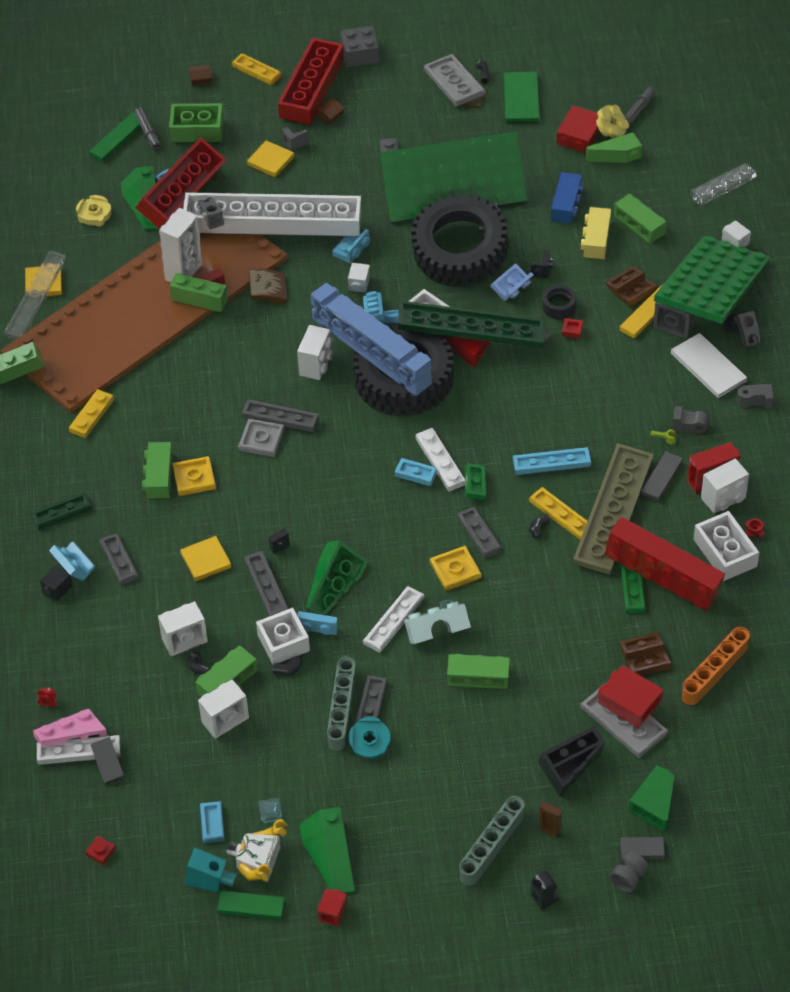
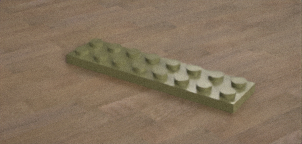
M617 443L573 558V564L608 575L611 574L615 561L605 555L609 533L621 516L630 521L654 454Z

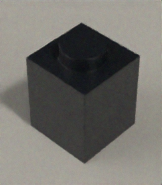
M56 565L40 580L42 593L47 598L51 597L56 601L73 586L70 574Z

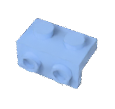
M515 263L494 281L490 287L504 301L508 298L513 299L520 293L519 289L521 287L525 289L531 283L530 279L533 274L526 275Z

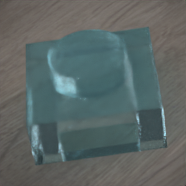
M279 798L258 801L262 823L282 819Z

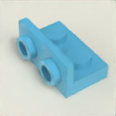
M365 229L360 233V236H345L332 251L333 256L348 263L358 258L360 252L370 243L369 230Z
M71 542L67 548H60L54 545L49 550L71 576L82 581L95 568V565L74 542Z

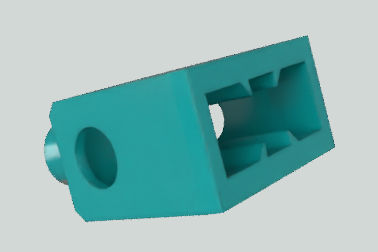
M194 848L187 866L185 885L218 892L221 883L233 886L236 874L225 871L226 861L224 859Z

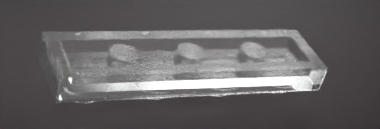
M744 163L690 190V196L702 205L756 178L757 173L747 163Z

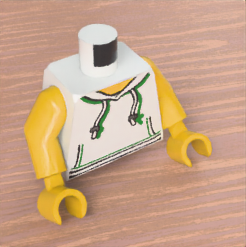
M282 819L277 820L273 827L266 830L245 834L241 844L229 843L227 854L236 856L237 868L247 880L262 879L268 882L281 848L278 835L285 836L287 833L284 827H287L288 824Z

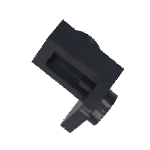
M543 250L541 263L531 262L530 273L533 274L532 277L548 278L549 269H553V258H550V250Z

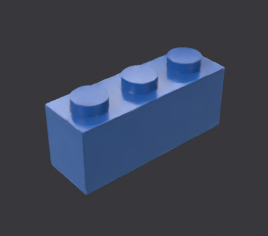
M561 172L551 208V221L572 224L573 217H577L578 207L576 205H580V193H583L584 190L582 175Z

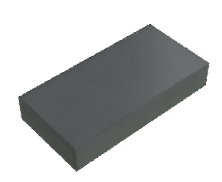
M110 737L90 744L104 783L124 776Z
M620 837L621 858L625 852L631 851L637 853L645 860L664 859L663 837Z

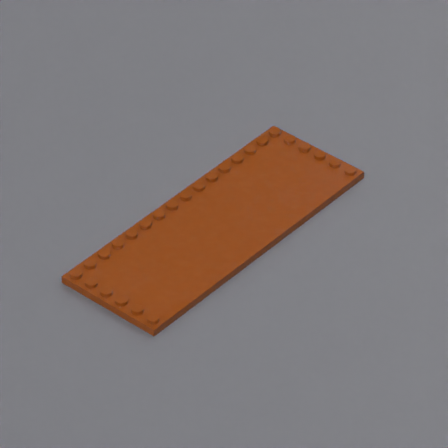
M199 233L202 266L192 277L200 279V276L220 268L225 275V283L223 284L227 285L228 302L250 286L249 269L273 270L288 259V254L261 234ZM160 240L1 349L0 352L3 354L34 342L42 352L45 367L28 373L25 376L69 413H72L89 401L97 389L103 391L214 311L171 300L169 287L171 282L165 280Z

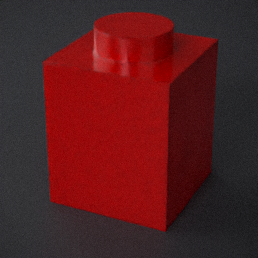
M326 888L317 909L318 921L339 927L347 907V894L340 890Z

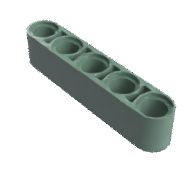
M348 656L340 658L336 668L327 728L328 746L333 751L343 750L348 737L356 681L355 661Z
M512 796L505 801L459 865L461 883L467 886L477 883L524 818V801L522 798Z

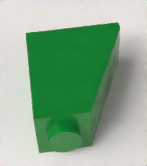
M656 765L630 799L629 812L665 832L668 825L675 775L670 770Z

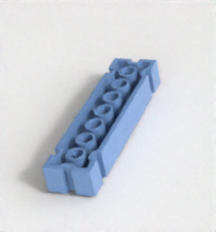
M327 282L310 294L311 304L314 306L312 309L314 321L322 327L325 325L330 329V333L397 383H403L405 389L413 395L417 396L432 384L431 359L427 354L418 353L417 348L413 344L405 341L401 335L396 334L387 325L378 321L375 316L370 315L361 306L356 305L348 296L340 295L338 289L332 287Z

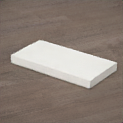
M700 333L671 349V354L717 398L747 382V377Z

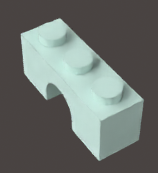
M456 601L446 604L447 608L441 610L439 607L428 609L427 614L421 615L420 612L410 614L409 619L404 620L410 643L415 644L433 639L431 627L437 620H442L450 633L471 628L465 604H459Z

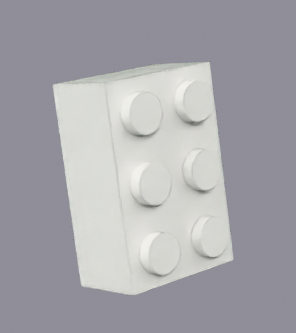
M729 511L695 525L693 540L711 565L725 573L723 581L757 567L759 551Z

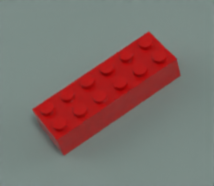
M316 38L311 39L278 102L279 118L311 125L317 113L316 110L321 106L344 61L343 44Z
M200 137L142 197L135 208L160 230L161 226L167 223L173 213L179 208H184L185 193H198L221 169L227 159Z
M622 516L609 533L605 555L611 560L623 564L629 570L641 574L644 578L652 580L662 588L670 590L677 594L678 597L686 599L696 607L706 611L709 610L718 597L725 576L724 572Z

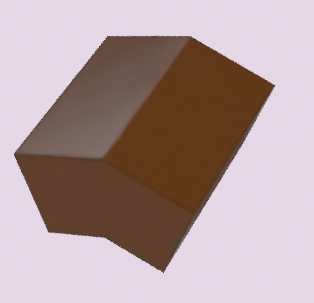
M209 65L189 67L192 86L212 83Z
M330 99L319 107L316 112L318 118L324 120L329 125L343 114L345 107L338 101Z

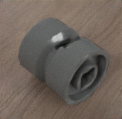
M627 851L609 878L618 889L631 893L638 885L639 877H643L647 872L649 865L637 853Z

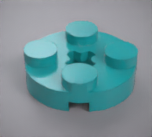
M362 718L350 729V746L357 756L365 759L383 756L390 745L389 729L378 718ZM368 733H372V736L376 737L371 743L364 740Z

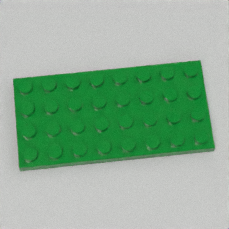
M517 131L379 152L390 222L414 219L418 212L422 213L424 206L429 208L430 201L433 200L437 203V198L442 196L443 200L447 199L446 194L456 197V193H461V197H465L466 193H471V198H474L475 194L480 195L481 201L485 197L489 199V203L493 202L497 203V205L527 201Z
M703 236L656 292L653 301L723 324L769 264L770 257L761 252L750 251L745 247L737 248L727 241L722 242L711 236Z

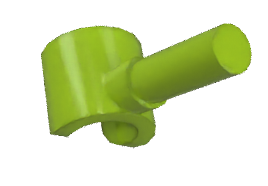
M672 429L666 433L651 431L650 433L653 436L666 438V442L670 445L676 443V432Z

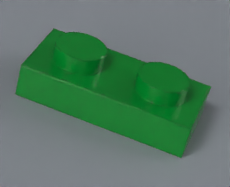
M466 464V498L484 501L486 497L485 466Z

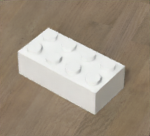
M179 208L170 216L167 223L161 226L159 231L165 280L172 282L176 273L192 277L202 266L198 215Z

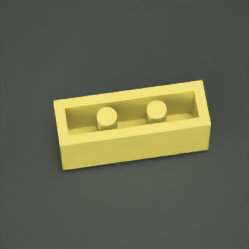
M590 207L589 214L585 215V225L587 227H583V237L585 239L581 240V250H584V257L605 259L611 209Z

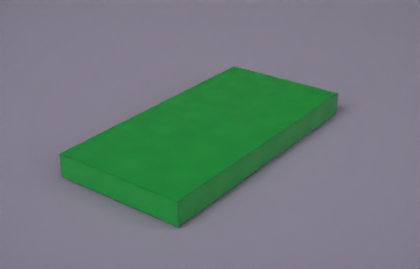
M504 72L505 123L539 122L537 72Z

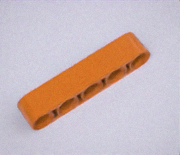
M735 628L684 681L682 701L685 704H697L747 651L750 633L746 628Z

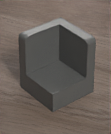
M286 127L282 129L283 143L291 151L309 144L308 131L303 130L294 134Z

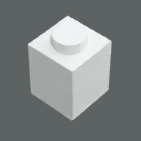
M736 220L724 227L722 242H730L737 248L749 245L751 231Z
M352 263L348 276L349 291L366 293L370 280V265Z

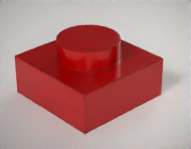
M565 318L562 336L580 339L583 320Z
M97 836L85 853L87 857L104 865L116 848L115 845Z

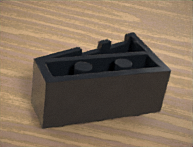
M592 726L541 753L538 764L560 797L602 753L605 742L596 728Z

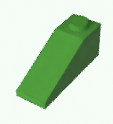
M633 132L586 147L587 162L627 163L641 158L642 144Z

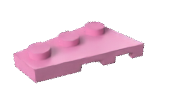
M86 709L35 729L33 734L42 747L68 743L69 739L73 738L86 740L89 739L88 736L99 734L100 737L107 736V731L90 709Z

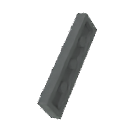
M248 399L242 411V418L283 424L285 427L314 432L319 420V414Z
M263 551L245 556L244 562L268 616L270 617L288 610Z

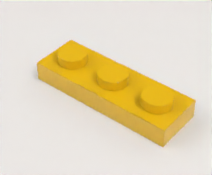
M97 389L69 426V432L86 439L114 401L113 395Z

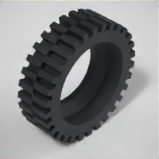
M456 193V197L446 194L447 199L443 200L442 196L437 198V203L433 200L430 201L429 208L424 206L422 213L418 212L416 215L417 220L413 221V227H411L414 259L418 268L421 267V272L423 274L427 272V277L430 279L435 277V282L439 284L441 280H444V285L449 286L450 282H453L454 287H459V282H463L464 286H469L468 281H473V284L479 283L478 278L485 281L487 274L493 276L495 268L497 270L501 268V262H505V255L508 254L507 224L499 208L496 209V204L493 202L489 204V199L485 197L481 201L480 195L475 194L474 198H471V193H466L465 197H461V193ZM457 221L481 224L486 230L481 244L465 253L444 251L434 242L433 234L442 226Z
M390 323V329L393 332L401 335L408 343L413 344L417 348L418 353L422 352L430 357L432 384L415 396L405 389L403 383L399 384L395 380L383 376L375 365L355 351L353 368L357 393L359 396H362V400L365 403L368 402L369 407L372 409L377 406L378 412L386 409L387 415H391L392 411L396 412V416L400 417L402 412H406L407 416H412V411H416L417 415L422 414L423 408L428 412L431 410V404L437 407L439 400L444 401L446 399V394L449 395L450 387L453 385V352H451V347L447 345L445 338L442 339V335L399 330L395 323Z

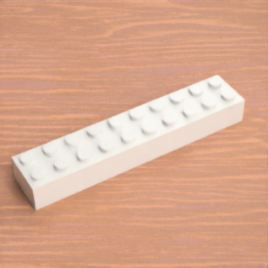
M185 193L183 209L198 215L199 233L360 236L361 196ZM208 197H213L223 212L224 219L223 226L211 230L207 227V222L203 215H201L198 207V201Z

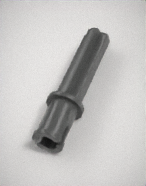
M647 87L624 116L629 124L635 120L644 107L649 105V101L656 94L653 88Z
M142 107L136 108L135 115L145 133V139L148 140L152 150H158L162 144L157 137V131L153 129Z

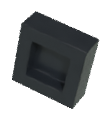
M730 314L725 320V332L740 333L733 318L738 314Z
M285 528L268 537L269 549L273 554L284 550L290 545L289 533Z

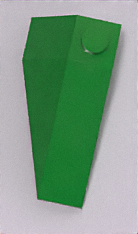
M153 166L135 168L121 182L122 197L129 204L131 211L133 210L144 231L158 229L135 208L142 197L155 185Z
M340 540L327 542L319 558L306 609L313 614L326 615L335 606L337 600L349 591V587L361 578L369 560Z
M340 807L319 810L299 825L303 846L310 854L315 866L318 867L322 878L330 890H340L344 894L355 893Z

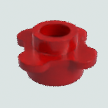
M751 519L745 522V527H747L745 534L748 537L764 536V523L761 520Z
M47 687L37 691L39 696L37 702L39 705L56 707L57 702L55 699L57 693L54 689Z

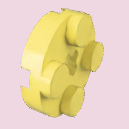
M607 105L597 112V126L604 136L612 137L611 139L625 134L629 123L620 111L619 106Z
M98 195L89 196L90 199L87 200L82 199L76 207L79 222L96 226L104 225L112 213L108 200Z

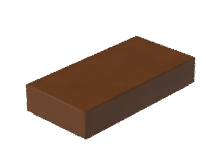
M543 801L540 806L539 829L558 838L561 833L562 810Z

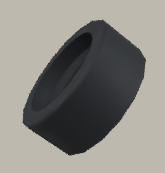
M564 285L549 287L543 294L542 309L544 313L554 319L570 317L576 310L575 292ZM555 298H564L570 303L565 306H554L549 301Z

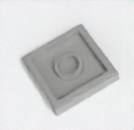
M248 418L238 450L275 457L285 426L283 424Z

